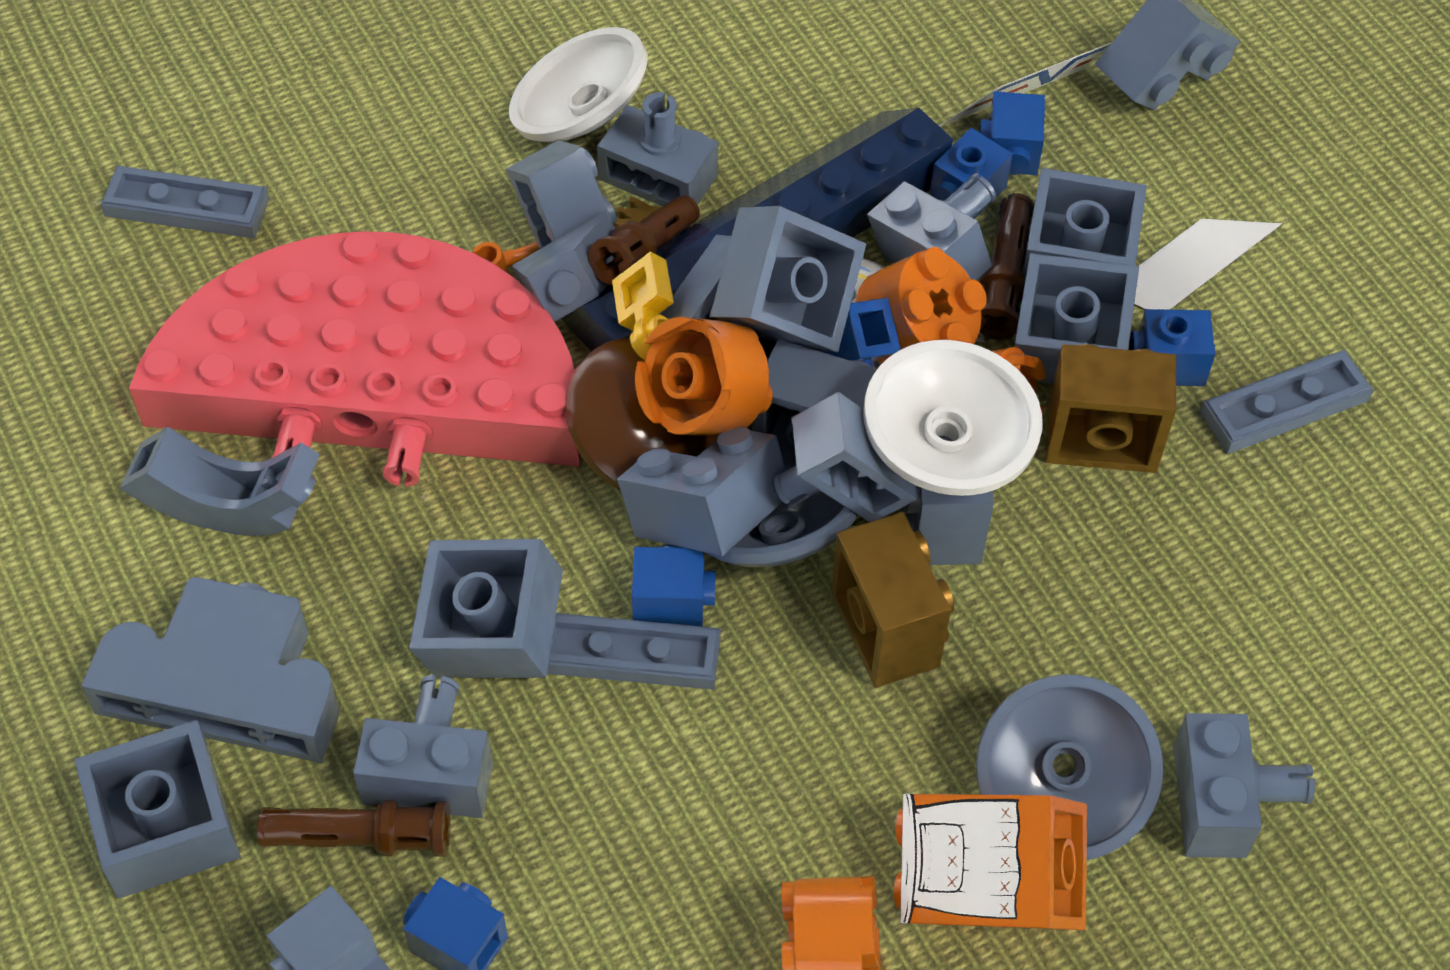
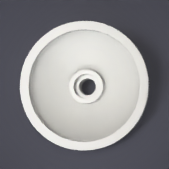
M609 27L581 34L556 47L540 59L526 73L516 87L509 105V117L512 124L523 137L540 142L566 141L591 133L604 126L626 106L642 82L648 61L647 50L644 44L631 30Z
M932 340L913 344L899 350L878 367L870 380L864 399L863 420L865 430L873 449L882 461L896 474L910 483L941 494L958 496L976 495L1005 486L1027 468L1035 455L1042 434L1040 404L1027 379L1016 367L998 354L967 342ZM938 436L949 437L952 441L943 440Z

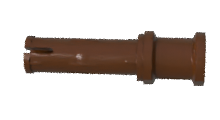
M1020 193L1010 194L1008 199L1004 198L1000 203L999 221L992 249V267L979 280L986 292L987 298L986 306L981 310V327L979 332L992 339L1013 337L1017 334L1020 314L1017 313L1019 301L1023 298L1026 280L1021 271L1026 253L1030 219L1034 209L1033 201L1028 196Z
M679 196L657 211L652 212L642 221L624 222L613 231L612 236L609 235L598 239L591 245L588 252V262L597 278L606 284L612 285L613 279L650 251L656 254L660 246L669 242L698 220L700 217L698 204L689 196ZM615 254L616 259L608 264L604 263L606 258Z
M385 800L383 804L379 803L376 810L262 807L257 821V839L260 847L359 846L375 848L377 853H382V856H394L397 850H433L435 857H446L450 845L451 820L448 801H437L434 807H398L396 801Z

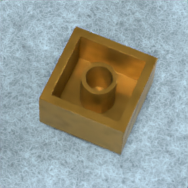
M1062 344L1047 408L1046 463L1157 473L1176 413V354L1157 353L1148 349L1123 350L1100 348L1091 344Z
M904 512L837 532L831 594L875 688L940 667L944 643L949 641L947 628L949 617L955 610L953 596L948 584L944 579L936 580L929 565L931 562L930 551L925 537L919 530L912 531Z

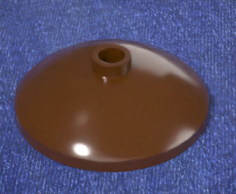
M630 338L609 341L589 353L573 372L566 393L567 424L578 452L600 478L620 490L617 478L632 467L645 452L652 449H667L673 453L697 457L715 442L718 437L673 434L667 432L668 430L660 423H653L644 414L636 393L635 371L637 362H644L645 360L634 351Z

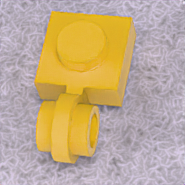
M651 251L612 280L618 323L634 331L630 335L631 345L634 351L644 360L651 345L644 344L659 324L669 320L665 316L660 315V313L674 303L667 262Z

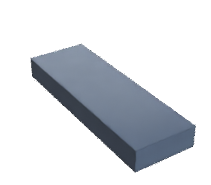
M117 166L101 207L105 217L255 238L270 198L267 187Z
M1344 349L1203 401L1200 414L1225 452L1230 454L1369 401L1373 389Z
M556 613L547 674L715 690L721 628Z

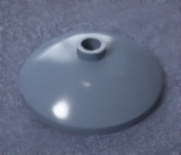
M796 458L783 459L785 470L796 465ZM821 491L795 507H789V503L785 504L782 502L725 555L707 554L723 562L742 567H771L791 564L803 560L834 543L837 532L849 529L858 514Z
M1072 674L1053 675L1032 681L1010 694L993 712L983 730L978 746L976 759L977 782L981 795H1052L1086 803L1087 860L1117 850L1129 842L1146 824L1153 813L1161 792L1163 755L1158 736L1151 721L1141 707L1126 693L1105 681L1092 677ZM1068 753L1073 758L1074 767L1067 775H1057L1053 769L1054 759L1059 754Z

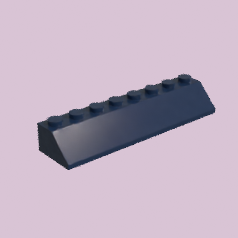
M920 108L883 111L692 224L669 242L660 246L657 249L656 255L662 257L667 262L672 296L716 235L732 236L739 208L781 206L850 237H855L871 227L867 214L904 181L925 193L930 191L933 165L952 147L953 138ZM611 284L598 297L561 318L590 352L609 341L630 338L631 333L634 332L618 323L613 285Z

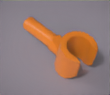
M483 242L477 245L472 253L495 264L508 273V266L539 250L537 242L514 250L509 249L502 252L498 244Z

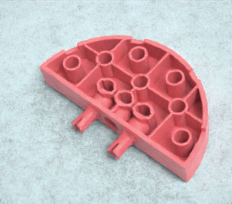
M370 231L334 233L284 244L257 254L229 268L201 287L166 320L142 356L129 387L144 427H169L177 430L277 439V443L271 458L301 442L311 448L312 442L389 449L387 462L383 469V477L389 483L400 486L403 471L407 473L405 487L418 483L423 452L580 467L581 455L573 442L566 418V393L569 381L575 370L563 335L546 309L544 310L536 297L517 279L495 264L470 251L422 236Z

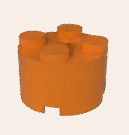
M931 247L915 253L868 276L861 284L856 298V302L889 298L901 349L932 340H955L974 344L981 327V310L985 308L987 302L986 292L980 282L970 279L963 267L938 247ZM890 356L877 359V361L882 364Z
M675 317L659 324L649 334L644 343L651 345L647 351L645 361H638L636 366L635 388L638 401L644 414L653 423H660L668 430L667 432L679 435L718 436L720 433L738 427L747 428L756 419L758 414L766 412L771 405L773 393L769 385L767 358L758 340L757 333L751 327L733 322Z
M874 876L796 879V881L782 882V912L784 921H788L789 942H782V970H881L879 928H877L876 915H873V909H878Z

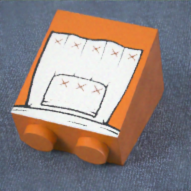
M903 794V808L898 811L895 822L896 839L898 844L902 846V872L897 874L894 883L895 905L898 910H901L900 923L1086 930V803L1052 795Z

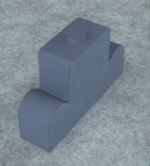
M193 577L186 583L164 638L158 639L157 634L149 626L140 622H126L116 625L109 630L100 641L81 685L94 714L162 729H170L198 720L205 738L322 763L338 721L340 709L329 671L320 662L300 658L309 632L297 598L271 593L253 583L245 582L233 585L200 577Z

